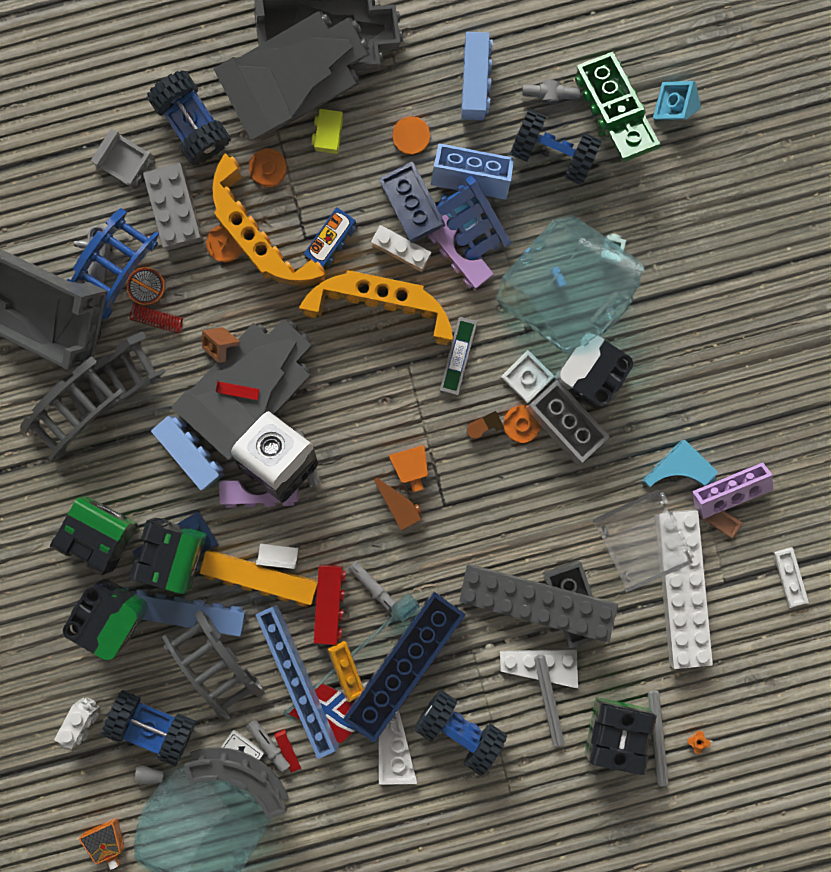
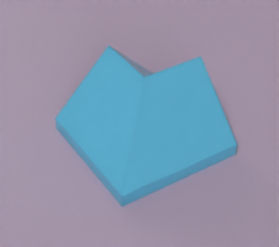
M662 82L653 119L686 120L700 110L701 104L696 82Z

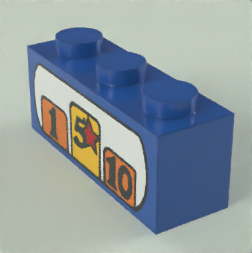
M336 207L304 252V256L309 260L312 259L314 263L318 261L324 269L326 266L329 268L335 260L333 257L337 251L340 252L345 246L346 242L344 240L348 235L351 237L357 228L355 226L356 220Z

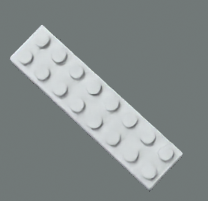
M698 510L655 513L669 664L674 669L712 666Z

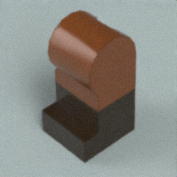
M494 411L470 423L466 431L469 437L476 439L493 427L497 432L503 429L504 426L497 412Z

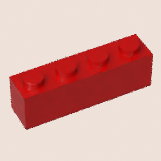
M319 565L313 643L337 645L338 640L342 639V628H339V620L343 621V609H340V601H344L345 590H341L342 582L346 580V571H343V566Z

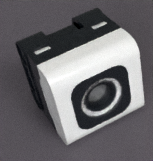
M588 333L577 342L557 372L555 380H558L568 392L590 407L598 408L608 404L620 389L625 378L633 368V359L599 335Z
M269 411L264 413L236 442L231 451L238 469L252 480L256 479L263 484L268 493L281 503L287 501L318 466L313 444Z

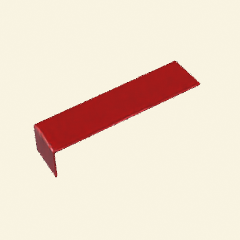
M217 380L215 391L216 393L258 400L260 389Z
M286 729L275 733V739L281 752L290 764V772L301 769L286 735Z

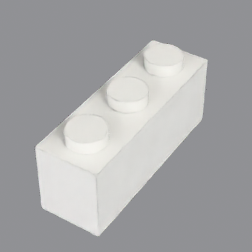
M381 225L371 241L372 246L420 272L424 270L431 257L430 251L415 243H411L406 238Z

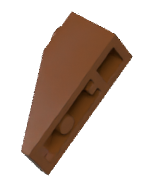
M378 477L374 479L401 530L422 520L420 515L423 513L418 504L414 505L411 500Z

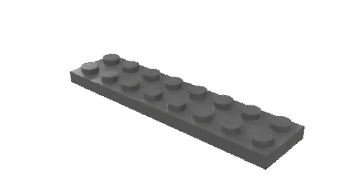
M471 564L466 566L459 599L461 603L607 643L611 639L618 604Z

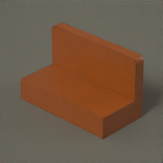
M223 327L202 330V349L218 363L226 362L227 347L240 345V341Z

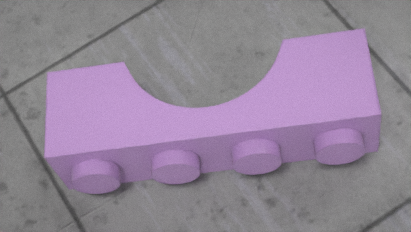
M443 215L442 218L446 226L427 235V237L433 244H438L441 248L439 252L445 259H450L453 263L451 264L453 270L457 274L461 273L463 275L465 285L469 289L473 288L476 290L493 276V272L482 259L466 260L456 252L453 239L457 229L450 230L446 224L449 218L447 215Z
M241 480L219 481L220 504H225V508H236L237 504H244V507H256V503H263L264 507L275 506L276 502H280L270 493L256 495L249 492ZM298 489L283 503V506H294V502L299 501Z

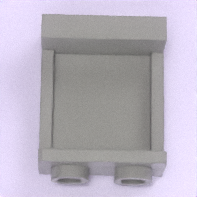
M111 128L92 157L91 162L134 189L135 186H139L142 182V175L146 169L149 170L152 166L154 156L122 137Z

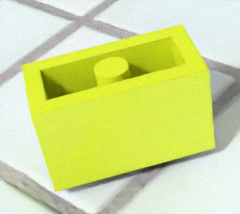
M320 109L319 115H315L314 126H317V131L312 135V145H314L315 151L338 154L343 112Z

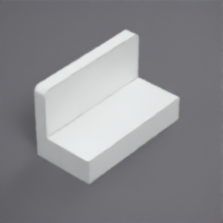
M261 543L256 564L295 569L299 548Z

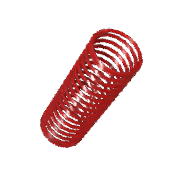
M138 304L132 306L129 315L131 321L151 325L155 328H163V330L166 329V331L169 330V332L172 331L177 334L182 328L183 317L179 319V316L165 314V312L162 313L159 310L153 311V309L150 310V308L147 309V307L144 308V306L141 307ZM134 305H135L133 317H132V319H131L132 310H133V307H134Z

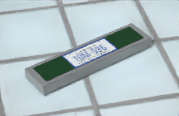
M463 317L458 318L439 391L454 395L459 394L477 321Z

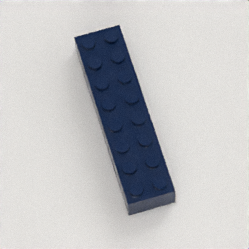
M433 591L345 713L343 721L375 743L466 614Z

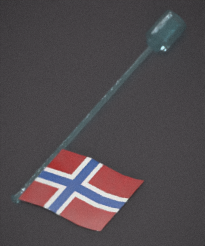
M409 592L391 607L392 612L390 614L392 617L351 653L352 657L393 620L404 622L421 607ZM333 669L314 686V690L337 742L342 743L356 730L343 721V716L354 701H346L342 692L324 684L335 673V669ZM294 704L283 712L285 716L291 715L300 719Z

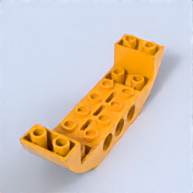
M225 153L217 166L213 181V199L216 211L213 213L221 225L225 227V230L265 279L269 277L279 283L290 286H310L325 281V270L318 261L314 263L311 259L296 272L288 261L284 263L282 260L284 258L278 248L270 246L272 243L264 231H258L260 228L257 226L256 221L252 216H246V209L239 201H234L235 197L229 187L242 178L240 174L241 168L233 156L229 158ZM238 221H242L241 224L235 225ZM254 236L252 240H247L248 237ZM261 251H267L265 255H259Z
M347 270L346 274L334 276L317 285L305 297L299 307L306 317L316 318L317 315L321 316L327 294L328 298L339 300L340 297L347 299V302L358 304L359 301L366 303V306L377 308V305L385 307V310L389 311L401 309L404 314L408 315L420 313L422 317L433 319L435 316L437 321L433 340H436V343L441 345L452 343L453 340L451 325L445 311L433 296L424 291V286ZM362 287L369 288L367 293L359 292ZM385 290L388 292V295L386 297H379V292ZM404 294L407 296V299L399 301L397 297Z

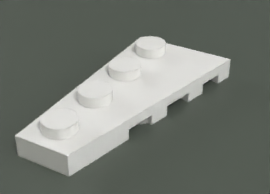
M577 649L500 651L501 672L539 680L534 657L545 655L551 683L578 688Z
M399 709L379 736V784H417Z

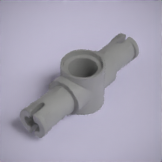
M547 80L543 81L539 86L523 84L521 96L538 97V99H542V103L556 104L562 101V99L578 100L580 88L563 87V85H559L558 81Z

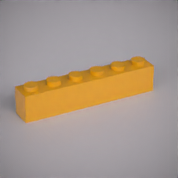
M212 550L205 552L200 574H203L205 579L215 581V578L221 579L223 584L233 586L235 583L241 585V589L247 591L256 589L259 590V594L265 596L277 595V599L289 602V599L297 601L296 604L303 607L312 605L318 583L317 580L258 565L254 562Z

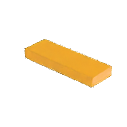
M342 641L327 650L346 701L351 702L363 690V685L347 642Z

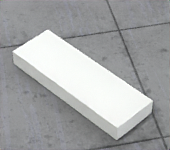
M793 547L773 552L788 607L793 608L809 603Z

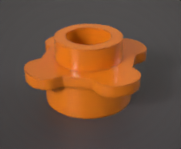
M697 731L687 740L688 744L694 748L696 754H700L704 748H708L711 745L710 740L704 737V732Z

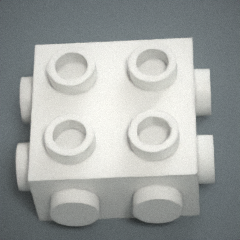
M82 698L72 705L54 739L59 742V746L65 749H72L74 746L80 745L82 741H85L90 732L88 728L91 724L95 723L99 716V713H97L99 706L96 705V702L90 698Z

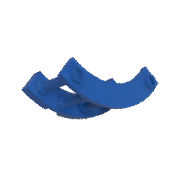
M122 208L117 210L106 221L108 226L102 233L98 231L74 265L73 270L76 272L72 279H67V281L81 283L85 280L107 290L101 321L103 319L107 320L110 317L112 305L133 270L147 253L154 251L158 245L157 238L159 233L155 232L148 238L128 225L125 220L127 212ZM122 229L143 243V245L135 252L115 239L113 234L117 230ZM109 243L131 258L123 270L100 255L99 251L105 244ZM96 261L118 276L112 288H109L88 274L87 270L92 262Z

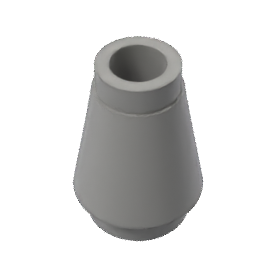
M143 765L136 767L134 782L139 783V785L162 783L163 771Z

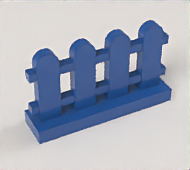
M471 175L465 179L468 184L467 186L461 185L458 187L459 191L448 198L446 196L441 198L442 202L438 204L437 210L441 215L450 213L452 217L447 220V227L450 230L459 228L461 232L457 234L456 242L461 246L468 243L469 248L465 250L464 254L468 260L472 261L476 258L477 260L482 259L481 255L491 248L496 250L501 242L505 247L512 242L479 184ZM475 197L477 200L474 203L471 200V198ZM467 202L468 207L456 214L454 209ZM484 212L485 217L481 218L480 214ZM473 218L477 219L476 223L466 229L464 228V224ZM493 228L494 232L490 233L489 229ZM485 233V238L475 244L472 242L473 239Z

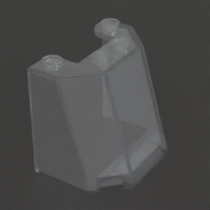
M653 491L593 519L625 585L626 593L693 563L692 558H695L690 546L686 548L682 542L686 539L681 529L677 530L674 525L677 520L673 512H668L665 506L668 501L664 492Z

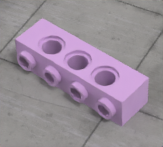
M762 462L692 491L694 506L701 517L705 519L772 491L773 475Z

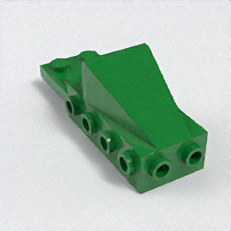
M610 52L577 65L575 81L578 88L583 90L584 100L591 105L590 110L596 119L598 133L600 137L603 135L610 137L621 160L626 162L659 149L660 142L645 117V107L640 103L635 89L632 88L628 76L623 72L619 60L617 61L614 53Z

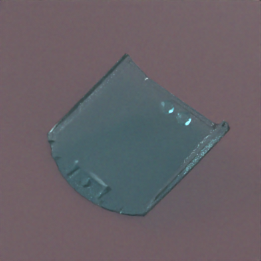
M575 216L554 219L503 275L496 301L517 319L567 354L573 352L572 349L581 345L585 347L589 344L588 341L596 336H602L622 317L632 303L636 289H639L641 274L644 272V264Z
M183 765L164 779L148 799L136 829L134 841L135 860L153 872H241L272 818L267 819L263 809L251 793L227 781H202L190 784Z

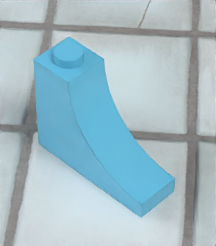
M681 440L642 482L646 486L651 487L662 478L681 475L696 481L701 486H706L716 480L715 475L718 471L686 440Z

